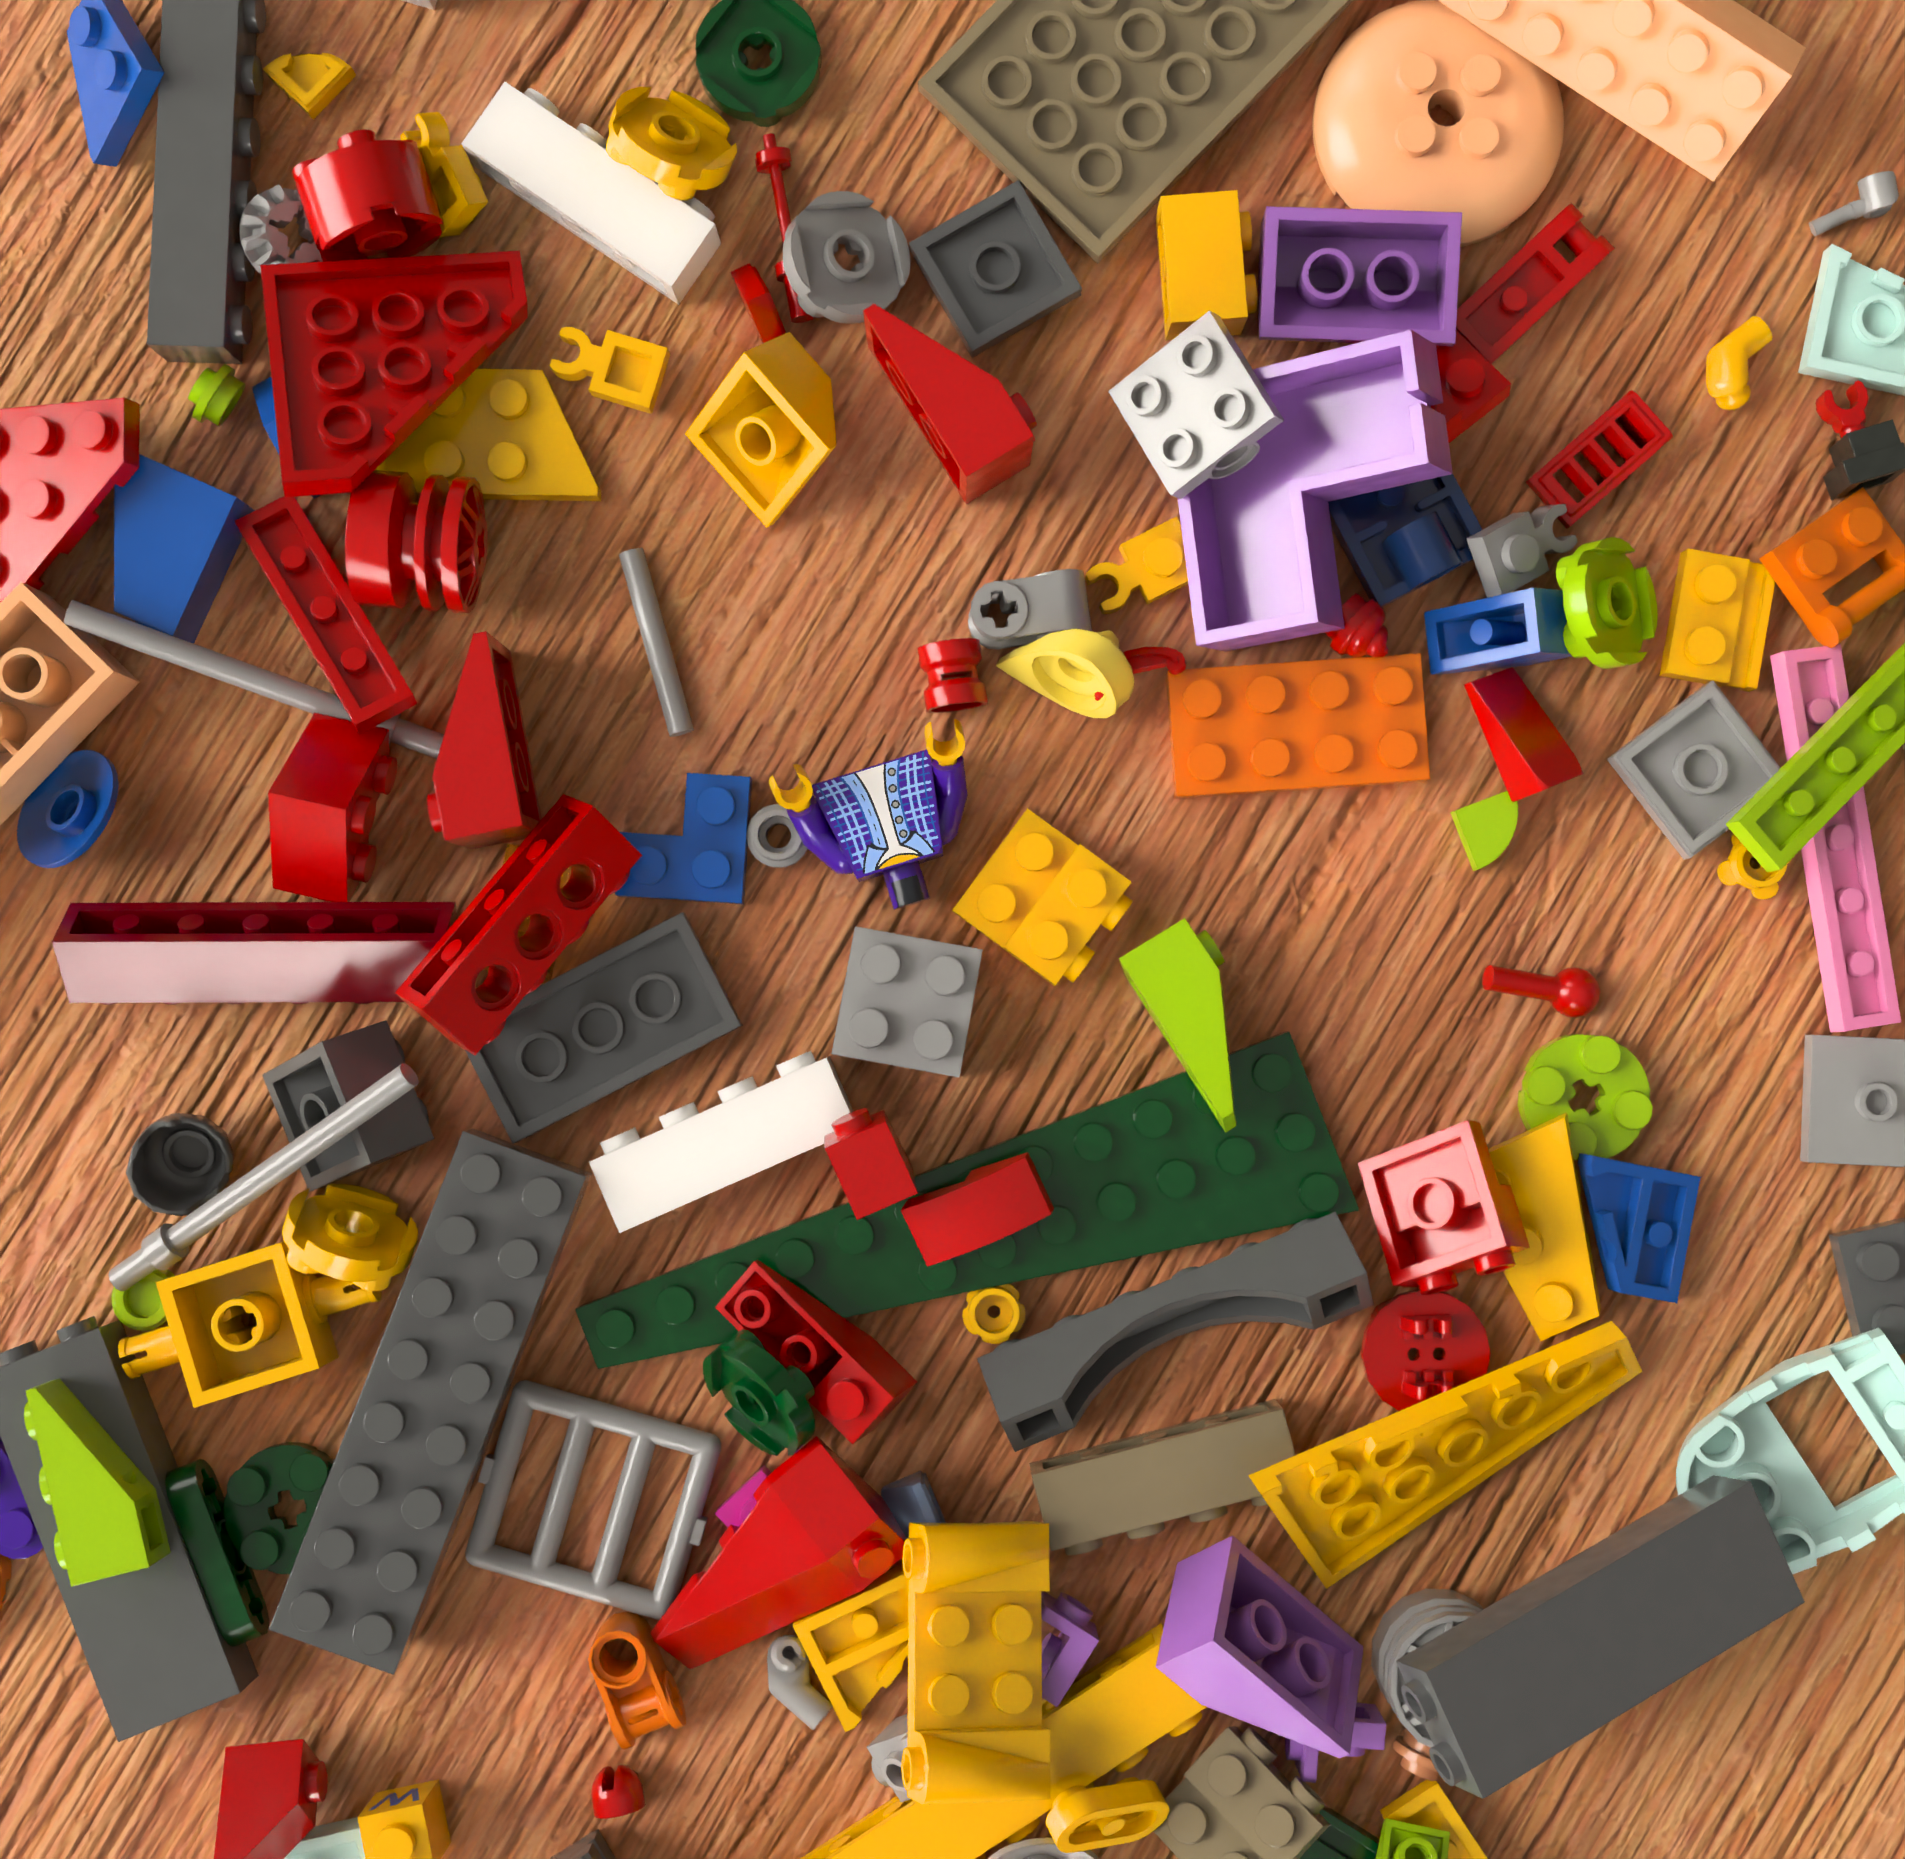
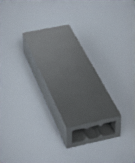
M95 1316L57 1330L60 1343L39 1351L35 1340L0 1353V1436L116 1738L120 1742L237 1695L259 1675L246 1642L232 1647L222 1637L168 1500L165 1485L167 1473L178 1468L143 1376L131 1379L122 1368V1364L136 1359L134 1354L119 1358V1341L127 1337L124 1326L118 1320L99 1327ZM58 1378L65 1383L156 1488L171 1551L170 1554L149 1568L71 1587L68 1572L60 1567L55 1555L54 1538L58 1528L53 1507L45 1502L40 1490L39 1473L43 1464L38 1442L30 1437L25 1425L24 1408L28 1402L26 1390Z
M1713 1475L1396 1660L1406 1684L1402 1685L1401 1692L1411 1713L1419 1722L1425 1725L1434 1745L1429 1749L1430 1758L1441 1778L1450 1786L1459 1787L1484 1799L1795 1609L1805 1601L1751 1481Z

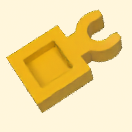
M439 112L418 113L414 118L420 130L403 131L400 139L416 141L441 211L443 224H440L442 230L440 237L460 235L485 207L488 199L463 146H449L450 134L444 117Z
M561 328L559 335L562 341L569 345L578 346L580 354L571 363L551 359L549 366L555 375L567 381H578L586 376H590L592 379L588 390L593 397L649 414L653 413L671 355L668 348L607 330L602 347L593 345L588 336L577 328Z
M1177 516L1120 544L1119 551L1125 563L1121 565L1110 562L1100 563L1093 566L1085 576L1087 585L1096 583L1100 579H1110L1117 587V594L1100 604L1099 608L1102 614H1111L1120 610L1127 602L1130 593L1137 589L1140 590L1148 605L1188 585L1182 530Z

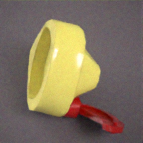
M1068 629L1050 633L1027 645L1014 649L1000 658L996 666L1022 684L1071 711L1091 718H1108L1114 715L1117 709L1130 698L1134 689L1133 674L1167 667L1170 674L1177 675L1186 669L1187 662L1181 652L1169 647H1141L1122 652L1119 649V639L1110 630L1093 632L1083 629Z

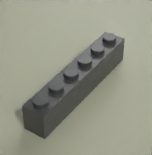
M162 0L160 66L165 73L158 86L147 345L167 362L242 364L243 344H249L252 338V316L249 307L245 305L246 282H252L254 279L255 268L244 253L240 240L239 226L245 207L257 195L255 183L250 180L251 157L257 158L259 156L261 146L260 129L257 120L253 118L254 95H261L263 90V69L260 58L256 56L257 33L262 34L265 31L266 9L264 0Z

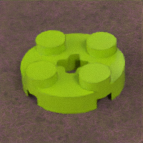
M1609 537L1582 544L1573 555L1562 557L1556 567V578L1559 587L1563 591V605L1567 620L1563 632L1565 646L1574 658L1587 657L1592 664L1603 669L1632 665L1642 661L1648 653L1639 652L1643 640L1654 638L1657 628V600L1652 579L1646 566L1634 569L1630 559L1625 554L1635 552V550L1628 542L1620 538Z
M1570 1034L1555 1038L1540 1047L1530 1057L1524 1069L1527 1072L1522 1080V1091L1519 1090L1518 1109L1525 1128L1530 1130L1567 1112L1574 1160H1578L1579 1153L1603 1158H1610L1619 1154L1634 1142L1641 1129L1649 1123L1652 1117L1653 1106L1650 1101V1087L1642 1065L1626 1047L1607 1036ZM1579 1080L1587 1087L1596 1086L1599 1096L1594 1100L1596 1108L1591 1113H1588L1584 1108L1572 1110L1568 1101L1576 1095L1573 1084Z

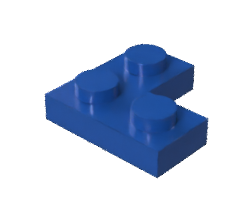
M687 773L683 836L620 832L642 856L630 869V875L626 883L615 892V895L619 897L744 904L748 852L747 828L750 822L752 778L746 776Z

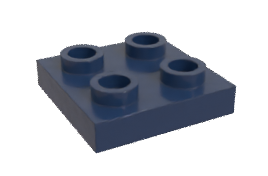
M1453 474L1328 501L1331 527L1369 599H1374L1382 607L1473 561L1466 539L1483 530Z

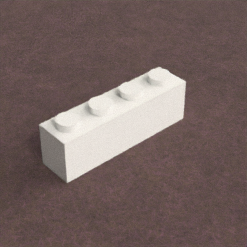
M504 82L461 143L472 164L679 305L721 245L716 225L712 222L715 218L712 211L696 198L678 200L666 195L660 189L658 182L645 177L629 165L613 160L606 151L607 140L597 131L583 123H580L576 129L557 117L560 113L558 108L541 93L528 88L523 94L507 82Z
M812 1051L806 1052L777 1065L776 1067L781 1076L779 1079L757 1087L753 1076L717 1091L722 1104L699 1113L695 1103L692 1102L660 1116L659 1119L663 1129L640 1139L636 1128H633L601 1142L600 1145L605 1155L589 1161V1164L619 1233L824 1144V1136L834 1132L831 1124L840 1117L853 1112L830 1057L816 1062Z

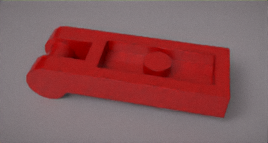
M1573 203L1565 207L1457 309L1456 330L1491 364L1495 363L1615 249L1603 235L1596 238L1581 223L1585 216ZM1560 241L1577 256L1570 264L1554 248Z

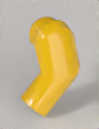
M1752 316L1714 345L1706 357V386L1710 396L1715 397L1716 404L1721 409L1735 410L1740 408L1748 401L1751 395L1750 387L1747 384L1749 381L1748 358L1772 341L1773 337L1770 328L1760 317Z

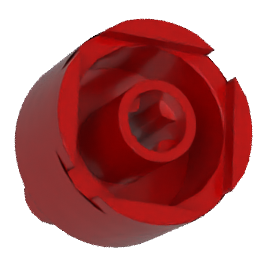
M356 130L338 139L337 145L339 149L320 158L303 161L292 170L316 247L320 252L323 262L367 259V256L387 252L389 258L410 257L432 245L442 234L440 224H443L441 211L421 152L414 140H377L376 134L372 130Z

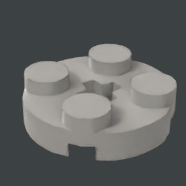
M836 191L818 196L787 227L783 242L785 273L791 287L797 293L800 307L812 317H826L832 321L846 324L864 322L863 310L872 304H876L882 309L887 308L897 298L900 289L905 285L909 276L910 252L901 227L891 215L885 219L879 211L870 207L874 201L862 194ZM838 244H844L848 254L858 255L860 263L856 264L851 271L843 269L835 260L834 254L838 251Z

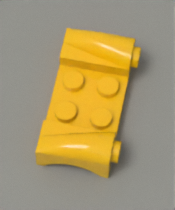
M1036 1521L999 1523L909 1522V1538L905 1540L903 1546V1571L908 1580V1744L903 1750L901 1762L902 1780L904 1788L907 1790V1797L920 1805L1051 1799L1050 1729L1042 1726L1041 1591H1050L1049 1523Z

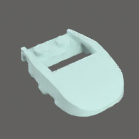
M1876 1328L1784 1360L1714 1409L1691 1429L1682 1444L1676 1468L1678 1496L1713 1475L1751 1481L1792 1574L1817 1566V1558L1846 1547H1849L1853 1553L1875 1541L1874 1533L1900 1514H1905V1364L1880 1328ZM1827 1370L1896 1473V1475L1858 1493L1835 1507L1766 1403L1810 1377Z

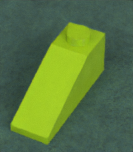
M1184 918L1120 957L1119 960L1126 979L1226 1133L1237 1125L1223 987L1220 971L1217 968L1225 963V960L1209 933L1204 930L1196 935Z

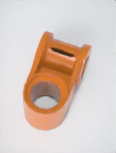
M630 1612L615 1613L603 1622L591 1646L588 1658L590 1671L605 1704L612 1733L623 1750L633 1747L636 1738L667 1725H671L674 1729L686 1725V1713L682 1697L673 1676L667 1670L657 1643L654 1642L650 1632L652 1629L645 1619L638 1614ZM618 1638L627 1640L633 1644L638 1656L628 1661L617 1660L608 1652L606 1643Z

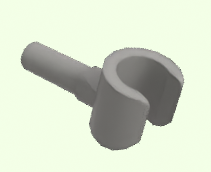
M1893 171L1879 172L1860 179L1857 182L1860 200L1849 202L1847 205L1809 222L1812 234L1814 236L1820 235L1849 220H1855L1862 216L1863 218H1878L1885 215L1899 197L1895 173Z

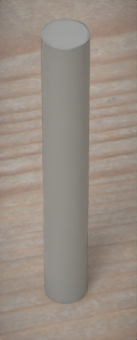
M635 548L619 554L669 736L674 737L694 731L644 550L643 548Z

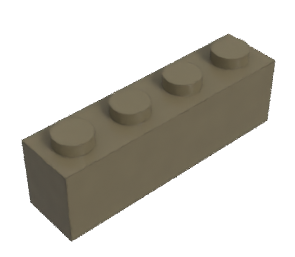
M1275 1399L1029 1464L1043 1522L1049 1523V1545L1051 1551L1064 1548L1066 1555H1078L1100 1548L1103 1545L1102 1538L1127 1532V1536L1130 1539L1144 1538L1165 1529V1521L1189 1515L1191 1522L1213 1520L1228 1512L1226 1505L1251 1499L1254 1506L1268 1505L1248 1475L1295 1456L1284 1410Z

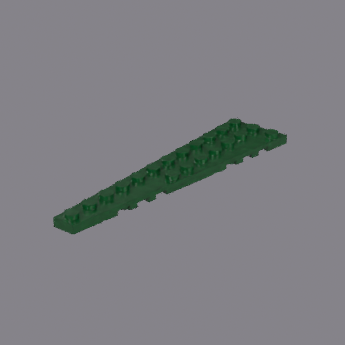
M1285 1031L1229 1053L1237 1126L1226 1133L1185 1070L915 1175L918 1194L861 1219H856L849 1202H846L578 1306L575 1311L598 1369L721 1344L733 1337L738 1330L715 1306L756 1260L761 1261L831 1310L846 1318L1292 1225L1309 1218L1319 1219L1333 1212L1340 1215L1359 1211V1207L1289 1031ZM1028 1152L1054 1207L1052 1214L991 1244L927 1267L901 1212L906 1201L963 1182L971 1170Z

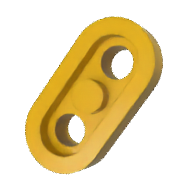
M1129 1777L1113 1785L1088 1789L1084 1786H1074L1063 1791L1052 1803V1809L1046 1817V1826L1061 1852L1074 1853L1139 1840L1155 1831L1165 1821L1169 1814V1806L1154 1781Z

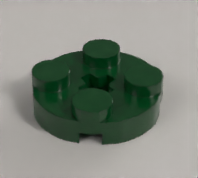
M721 0L707 13L698 29L695 50L697 54L696 67L700 80L709 99L727 115L742 121H752L760 127H770L781 121L782 117L797 111L814 92L820 77L822 64L821 48L811 18L795 1ZM764 44L770 46L772 49L769 56L772 64L765 69L760 67L756 70L749 69L747 67L748 59L743 53L744 50L749 46L755 50L761 49Z
M744 1329L739 1330L733 1337L720 1344L704 1359L703 1376L709 1392L714 1397L719 1391H723L725 1397L732 1405L724 1414L725 1417L743 1437L757 1448L775 1456H778L785 1448H788V1456H791L812 1438L815 1432V1419L808 1400L814 1396L815 1390L811 1381L804 1372L793 1365H788L784 1368L779 1361L765 1350L761 1341L753 1333Z
M301 1442L276 1444L250 1457L229 1478L227 1494L224 1499L225 1527L231 1542L240 1552L242 1561L248 1567L255 1570H268L276 1574L291 1573L334 1463V1460L325 1452ZM290 1490L293 1500L304 1499L306 1510L297 1515V1525H288L285 1517H277L275 1514L274 1505L281 1502V1491Z

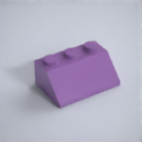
M1266 206L1260 226L1258 268L1259 340L1359 343L1413 330L1437 346H1454L1456 340L1462 212Z

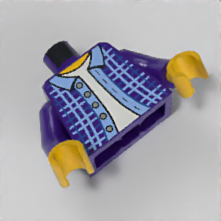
M954 719L955 736L950 741L940 742L933 738L932 725L929 722L925 726L924 731L926 750L813 785L805 769L799 764H793L800 778L798 785L794 789H780L773 775L769 778V785L775 800L780 806L787 809V814L807 849L834 872L845 875L854 873L859 882L883 875L893 909L907 907L930 899L920 863L942 857V846L950 843L958 834L968 797L964 759L962 757L965 749L963 727L959 720Z

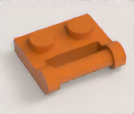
M1864 487L1849 495L1759 558L1813 637L1820 644L1829 648L1835 647L1852 634V626L1901 591L1905 592V546ZM1874 558L1884 573L1838 606L1830 605L1822 593Z

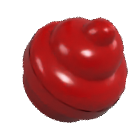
M1355 593L1342 605L1345 629L1324 632L1332 640L1330 647L1339 655L1348 654L1355 658L1366 655L1375 658L1384 657L1388 654V647L1386 645L1388 631L1383 625L1386 618L1385 610L1374 599L1367 602L1358 593Z

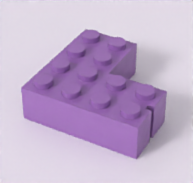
M1407 330L1253 369L1284 421L1257 441L1260 445L1259 452L1246 466L1227 477L1220 479L1208 478L1182 499L1178 498L1196 646L1226 652L1345 629L1328 501L1453 474L1445 415L1431 408V405L1443 403L1436 344L1413 330Z

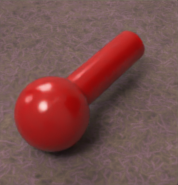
M1488 965L1482 977V985L1485 990L1550 1001L1557 1012L1570 1018H1579L1591 1013L1596 1008L1600 999V986L1597 979L1589 971L1577 967L1566 968L1555 976Z

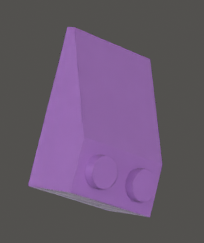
M1233 1535L1177 1562L1155 1667L1203 1706L1337 1758L1350 1755L1363 1646Z

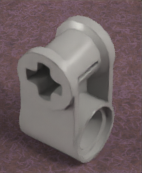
M1055 570L1032 577L993 581L984 584L975 593L971 601V609L968 614V628L971 636L979 639L980 645L988 649L1000 650L1024 646L1050 633L1062 630L1083 629L1092 631L1083 570ZM990 604H999L1003 614H1011L1008 616L1004 628H996L993 618L984 617L988 613Z

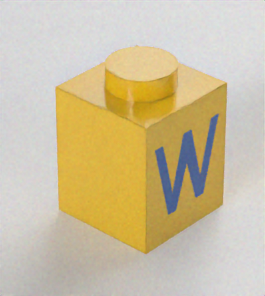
M439 1779L376 1792L357 1817L365 1859H441L451 1844Z

